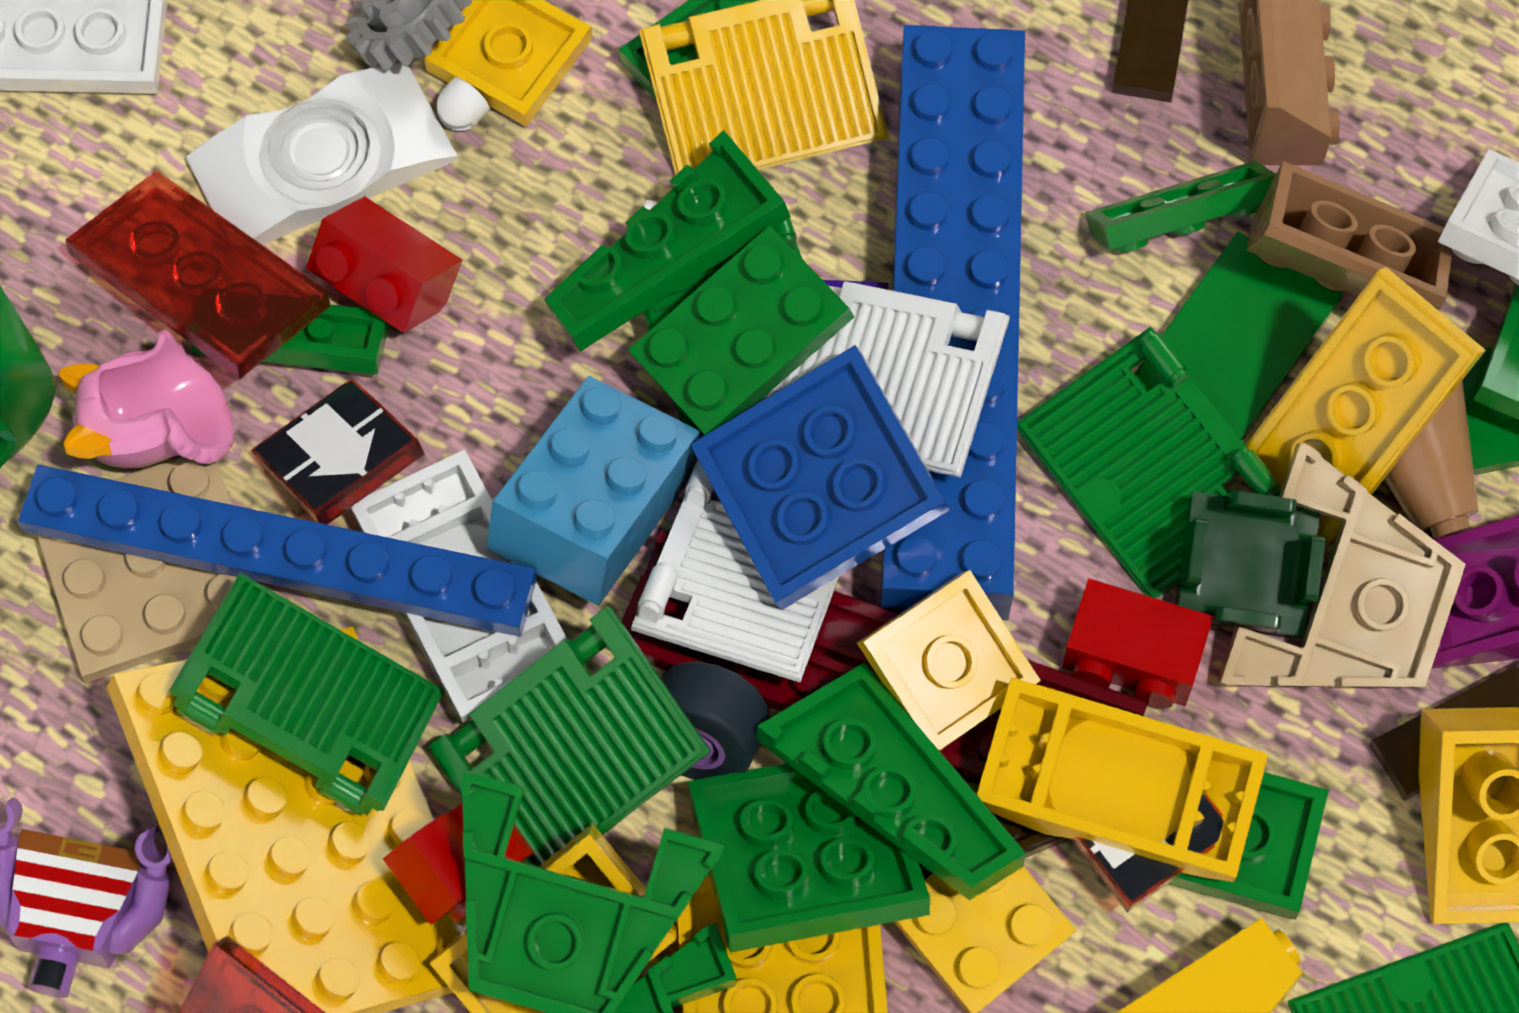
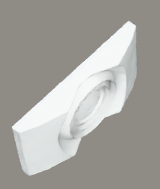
M395 63L389 70H384L382 66H376L340 75L309 99L286 109L246 115L207 140L186 156V160L235 257L320 221L322 218L364 196L370 199L457 161L458 156L409 65L404 67L402 63Z
M465 449L349 503L361 532L516 564L486 548L492 499ZM537 582L521 637L404 612L429 665L462 723L471 719L469 715L471 712L561 641L568 640Z

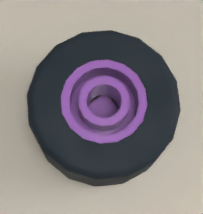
M704 662L679 663L664 671L661 680L712 751L681 776L696 780L735 772L745 773L752 763L760 744L756 740L757 726L769 719L767 704L757 688L735 672L719 665Z

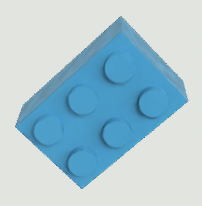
M588 376L492 501L486 548L518 565L536 568L537 575L599 606L689 479L695 458V453L690 444L699 439L700 431Z

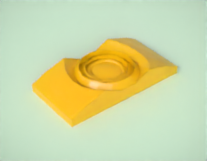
M1011 677L977 796L992 813L1045 835L1084 841V838L1180 867L1175 872L1234 882L1237 877L1268 753ZM1203 795L1224 822L1219 840L1203 852L1196 853L1187 850L1193 826L1201 824L1204 819L1202 813L1198 811L1200 799ZM1176 830L1173 845L1162 842Z

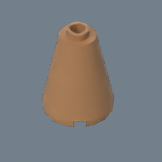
M1463 380L1383 480L1409 521L1423 532L1430 530L1434 540L1470 529L1467 518L1479 512Z

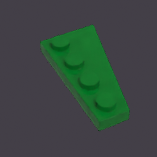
M725 130L709 143L712 152L695 168L687 164L669 181L672 190L651 210L642 206L625 222L628 227L626 233L612 247L601 245L544 299L551 314L580 352L745 247L769 225L774 228L791 217L785 201Z
M865 662L757 726L756 740L969 901L1024 867L1026 856L1024 850Z

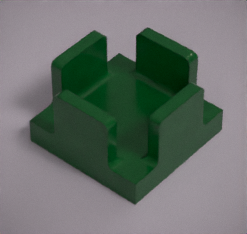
M1193 491L1189 495L1175 605L1214 616L1211 626L1230 629L1242 627L1253 632L1303 638L1306 630L1309 605L1317 602L1319 596L1326 540L1325 537L1317 536L1320 513L1297 507V500L1242 491H1231L1225 496Z

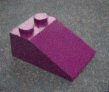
M1519 515L1435 539L1437 543L1466 565L1432 668L1519 659Z

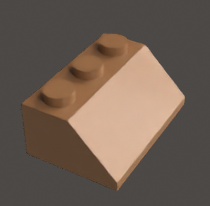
M1241 0L1239 22L1250 162L1256 161L1263 166L1281 165L1282 161L1292 165H1323L1329 145L1338 144L1340 132L1339 111L1337 108H1329L1328 92H1333L1335 84V61L1333 56L1324 55L1323 40H1328L1330 35L1331 15L1329 4H1320V0Z
M1282 161L1253 218L1247 251L1258 255L1264 262L1272 266L1288 267L1316 279L1319 284L1327 289L1345 291L1357 297L1376 272L1385 267L1437 310L1442 307L1447 297L1452 249L1438 242L1444 227Z

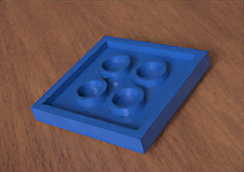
M856 345L690 444L771 597L782 610L951 510L866 359Z

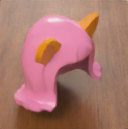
M166 329L157 332L158 341L154 349L125 353L101 366L80 363L59 369V381L61 384L76 394L72 415L74 428L66 436L63 444L65 453L77 458H94L106 465L126 469L144 468L181 455L189 460L194 459L200 464L205 463L208 465L221 461L222 457L227 456L230 447L233 446L234 425L232 413L227 406L223 388L214 380L210 372L204 369L200 362L194 361L192 356L186 354L182 345Z

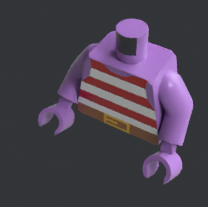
M11 797L6 803L8 820L6 823L0 822V927L9 934L10 939L19 951L38 955L29 988L47 996L66 998L69 995L78 963L110 969L116 955L130 953L161 923L173 876L167 867L168 864L174 861L168 846L166 855L159 852L156 848L155 836L158 833V825L147 829L139 835L135 851L21 829L17 839L11 836V830L22 818L23 809L21 803L16 798Z

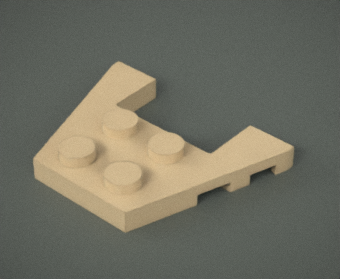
M1304 443L1296 444L1279 497L1297 500L1296 506L1341 521V526L1319 589L1318 600L1314 604L1300 647L1242 627H1235L1217 683L1226 686L1425 687L1466 564L1401 514L1394 513L1351 476L1344 475L1321 457L1322 454L1310 445Z

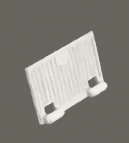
M844 281L842 288L829 286L850 308L855 318L758 403L856 345L866 359L927 469L930 472L961 478L1009 323V315L990 310L986 311L985 317L962 313L955 303ZM951 336L976 341L975 350L971 351L948 346Z
M697 460L685 490V497L657 565L651 571L639 600L631 630L801 683L839 577L782 610L771 597L722 503L711 500L713 486L699 460ZM669 597L690 603L683 620L664 615Z

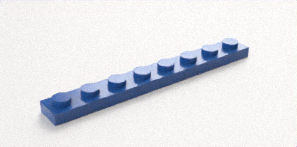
M37 464L18 520L22 531L26 533L238 577L239 573H242L258 582L518 637L522 636L537 581L536 568L39 464Z

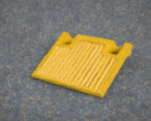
M759 0L692 16L684 22L660 27V24L639 29L675 175L687 164L695 168L712 152L709 143L723 130H725L758 170L889 138L854 0ZM834 11L838 26L810 32L807 17ZM692 44L695 45L698 59L670 66L667 50Z

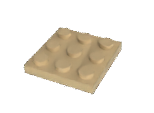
M181 457L115 479L120 482L232 505L217 462L207 465L205 463L200 464L194 459L189 460L187 457ZM37 535L84 683L196 646L237 578Z

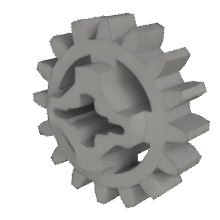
M361 0L353 5L358 15L346 21L347 27L351 30L346 37L370 67H374L379 63L384 70H389L397 59L405 67L410 65L413 58L430 55L432 53L431 44L437 39L441 41L449 40L451 35L448 31L452 30L454 25L463 23L465 20L460 10L471 5L472 0Z

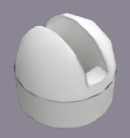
M457 77L452 78L444 87L437 100L438 118L445 127L454 131L469 130L478 124L490 110L485 98L473 86Z

